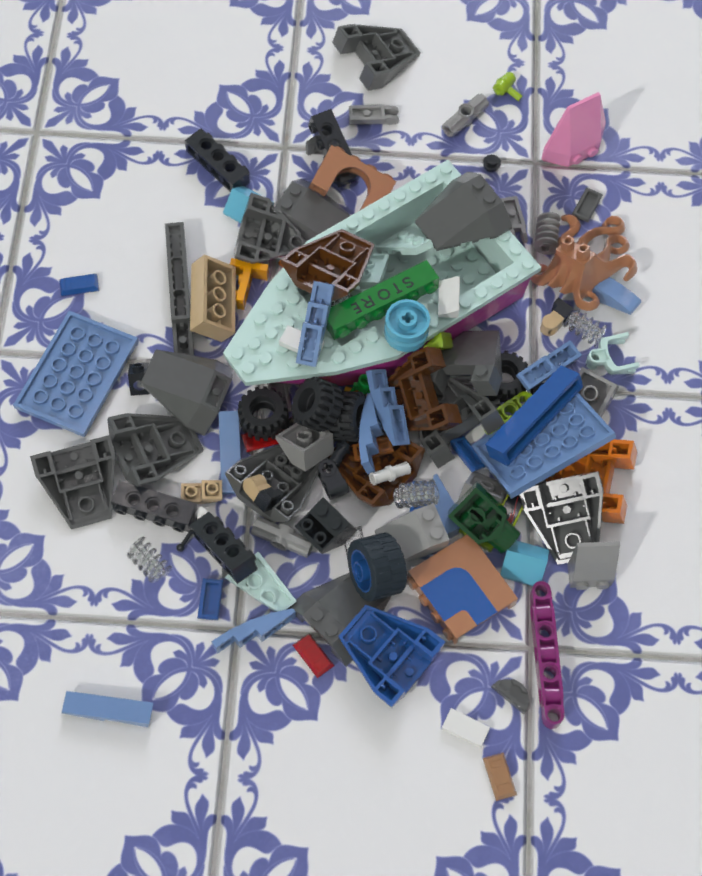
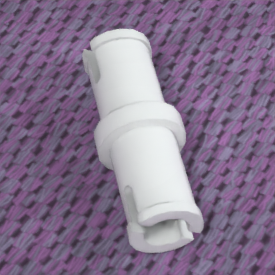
M407 462L395 466L388 465L383 470L370 473L369 479L373 485L385 481L391 482L397 477L410 474L411 468Z

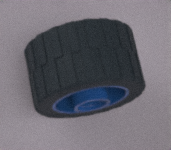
M384 532L356 539L350 543L347 555L348 568L352 583L361 598L371 602L403 592L407 584L406 561L400 545L391 534Z

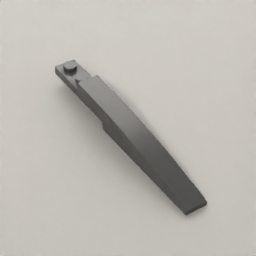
M184 222L165 223L174 352L194 356L193 332L190 331V292Z

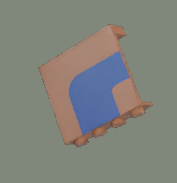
M467 534L409 570L407 575L409 587L417 591L420 595L418 598L421 604L429 608L433 621L442 626L444 636L448 641L452 640L454 645L457 644L461 636L504 608H512L518 600L480 546Z

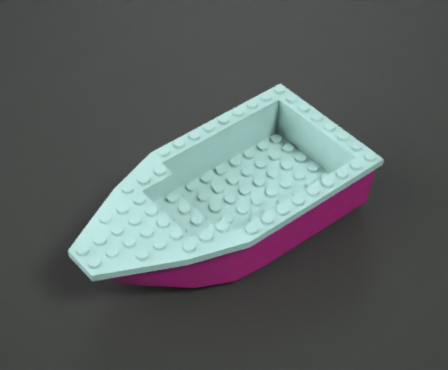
M446 160L311 238L305 244L341 229L375 244L372 253H377V246L397 238V235L401 232L408 231L426 238L415 224V220L452 180L461 176V174L449 160ZM509 230L497 238L490 239L489 237L480 239L475 243H472V241L461 243V246L436 251L433 247L418 255H401V252L389 254L390 261L383 281L425 260L434 269L439 277V281L460 277L458 318L438 317L439 286L432 294H426L417 300L426 307L430 315L428 338L425 344L418 349L420 350L440 332L451 333L453 340L463 331H469L522 298L531 277L541 271V266ZM283 267L267 285L224 350L223 355L245 386L267 383L301 384L304 383L305 379H310L311 377H319L338 386H347L358 382L359 376L366 374L368 370L386 369L387 377L393 375L395 370L402 366L408 360L407 358L416 351H397L388 344L384 334L385 315L382 319L374 320L364 328L356 329L346 337L336 340L332 338L326 328L323 339L324 346L320 352L317 366L312 367L296 363L297 353L280 346L279 340L288 325L302 331L311 294L296 287ZM358 285L349 295L332 301L331 307L367 289H360Z

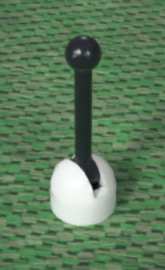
M199 506L195 512V520L209 511ZM191 530L181 544L176 546L177 551L182 552L184 550V545L193 534Z

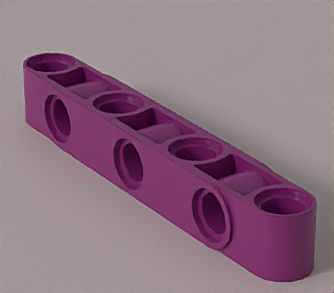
M538 581L533 585L530 592V617L538 696L543 724L549 729H556L560 726L565 714L555 611L549 584L544 581ZM541 590L545 593V596H538L535 591ZM539 631H547L549 637H543ZM544 671L552 672L554 678L549 679L545 677ZM548 714H556L558 721L550 720Z

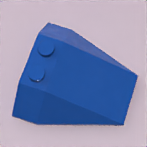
M368 605L361 609L338 636L374 694L391 708L408 693L445 644V641L429 628Z

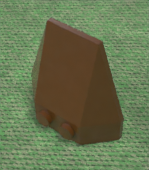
M341 229L291 250L281 259V264L295 286L310 294L312 293L314 281L334 284L332 301L349 295L359 285L375 244Z
M385 435L378 436L376 439L385 437ZM345 441L351 446V452L346 454L337 468L358 499L371 507L391 505L417 477L425 449L410 441L409 445L393 446L394 452L392 454L372 458L375 472L383 470L388 465L395 466L403 462L409 463L411 473L397 477L391 482L385 481L377 485L371 484L369 474L366 473L361 461L355 462L352 445L359 442Z

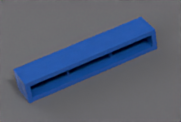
M562 365L553 372L548 380L488 440L485 446L489 457L509 466L583 388L580 373Z

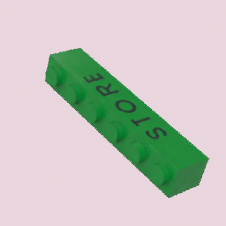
M425 260L332 306L326 328L334 340L344 338L350 332L362 329L374 320L382 319L389 307L395 302L405 299L417 301L426 294H432L438 289L439 277L429 262Z

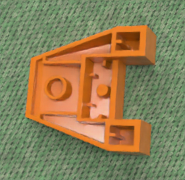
M614 439L555 473L552 479L551 476L548 477L546 482L599 471L604 491L601 521L624 524L627 511L624 495L610 494L614 468L635 469L638 453L635 443L630 440Z

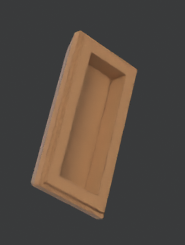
M504 752L483 758L496 801L516 796L517 792Z

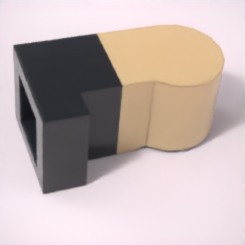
M558 297L553 303L552 312L545 315L542 319L540 326L542 334L546 336L554 335L571 317L574 308Z
M261 474L246 478L243 482L244 491L263 513L272 510L284 494L279 488L274 490L267 484L265 477Z

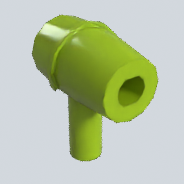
M507 72L498 78L493 85V91L499 96L507 92L517 101L522 98V95L512 88L516 77L511 72Z

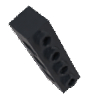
M332 109L311 116L308 127L317 139L316 145L319 150H322L323 160L331 145L339 146L344 149L345 153L352 155ZM321 130L329 131L330 135H324ZM346 172L338 175L333 182L337 183L338 188L357 181L360 176L355 173Z
M201 128L185 139L186 151L229 192H231L232 188L247 186L250 183V172L247 167L239 164L235 156L230 155L222 144H218L210 133H206Z
M120 480L111 500L113 510L118 514L126 515L127 513L141 521L146 519L153 521L154 524L161 527L165 525L170 526L177 532H189L191 530L189 525L194 522L195 512L198 509L197 503L144 487H137L134 484ZM133 500H139V503L136 505L130 504ZM152 506H158V507H159V508H158L157 510H155V511L149 510L150 507H152ZM170 512H178L174 517L168 516Z
M207 512L189 525L195 539L237 584L258 570L255 564L257 558L250 549L247 551L244 543L239 538H234L235 536L229 527L225 528L218 516L214 517L210 512Z

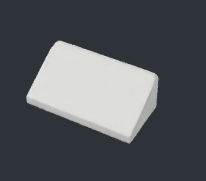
M460 277L439 281L438 317L458 318Z

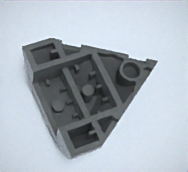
M250 193L234 248V258L255 264L286 256L291 250L304 245L306 241L301 236V232L282 212L279 213L269 198Z

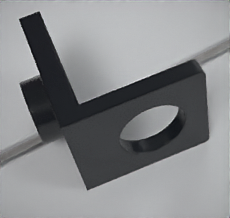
M149 363L129 364L128 380L131 396L150 394L145 388L143 390H136L134 388V383L142 380Z

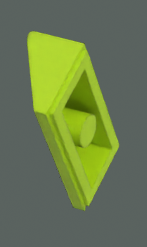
M440 332L424 348L428 346L441 348V350L451 349L453 347L451 333Z

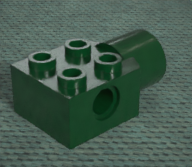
M477 481L448 510V517L477 544L488 541L500 553L508 550L520 535V531L506 519L507 509Z

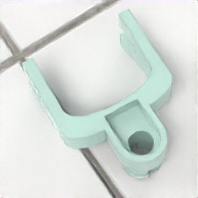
M629 333L603 337L598 344V349H593L589 352L585 362L587 364L586 367L594 370L597 366L604 365L606 371L611 375L634 374L640 366L639 362L616 366L608 352V344H624Z

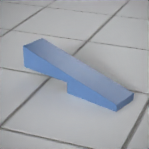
M569 340L547 356H543L519 372L516 377L526 390L529 391L547 380L561 365L568 367L576 362L582 354Z
M220 411L219 437L222 494H235L225 472L241 460L238 411Z
M66 691L61 713L148 728L153 703Z

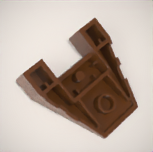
M427 346L412 353L407 358L408 360L402 366H399L390 378H387L389 387H395L397 404L404 406L408 431L448 430L463 423L457 404L443 403L439 405L431 379V373L446 367L441 348Z

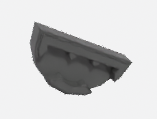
M515 679L498 680L491 686L492 689L525 715L529 707V696L527 689L522 683Z

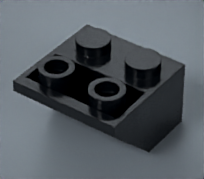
M324 497L294 526L321 554L342 546L357 531Z

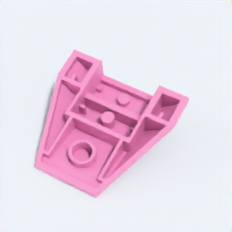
M599 92L566 108L543 149L541 159L544 162L569 167L573 164L577 165L582 160L593 157L598 153L606 123Z

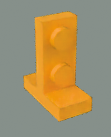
M231 258L230 265L236 267V275L239 276L238 285L240 286L239 290H236L237 309L245 310L252 279L267 281L269 267L268 264H251Z

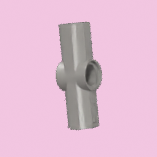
M477 94L468 103L461 104L458 111L442 124L444 133L448 137H454L464 127H469L473 119L489 106L486 96Z
M258 517L253 524L251 534L269 541L275 548L283 551L290 550L306 558L310 555L313 545L303 535L296 533L290 526L285 524L277 525L261 517Z

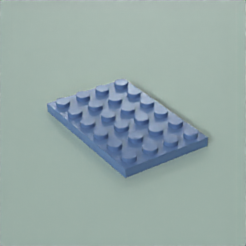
M68 311L13 404L14 409L85 437L138 344V337Z
M577 393L509 466L490 458L485 446L497 431L471 446L483 464L512 499L614 440L616 435L584 398Z

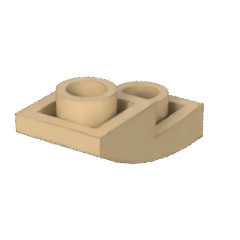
M222 480L181 483V499L197 504L222 501Z

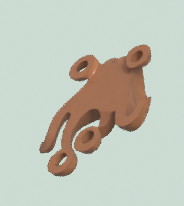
M565 214L561 216V220L569 223L570 228L559 237L554 258L549 266L539 264L541 271L538 273H543L541 275L535 274L531 277V281L538 286L548 284L552 288L562 287L559 292L563 294L573 293L574 301L578 308L591 311L600 304V299L593 293L592 289L623 267L629 268L623 278L624 281H629L637 273V263L634 257L624 254L629 250L630 244L626 237L621 235L625 231V224L620 217H608L603 222L602 227H596L587 231L575 243L573 236L581 227L580 221L574 215ZM610 224L617 225L616 227H607ZM602 234L609 235L602 252L596 255V253L590 251V246L587 245L590 240ZM619 243L622 247L614 248L612 244ZM611 253L616 255L624 254L617 257L614 260L609 261ZM590 297L593 300L591 302L584 301L583 298Z

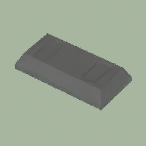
M586 187L572 215L584 222H589L603 194Z

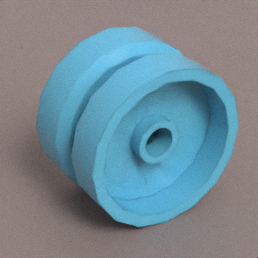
M410 299L399 300L392 304L387 310L385 317L384 334L388 344L397 351L412 352L421 348L428 338L430 325L429 311L423 304Z

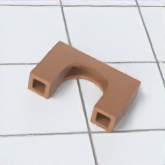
M331 145L309 188L325 197L338 175L346 172L355 173L364 180L367 186V196L360 208L362 210L391 193L396 181L389 174H382L377 171V168L373 165H366L361 162V159L357 156L345 153L341 147Z

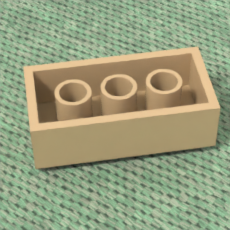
M204 254L191 264L190 331L223 342L235 334L236 267Z

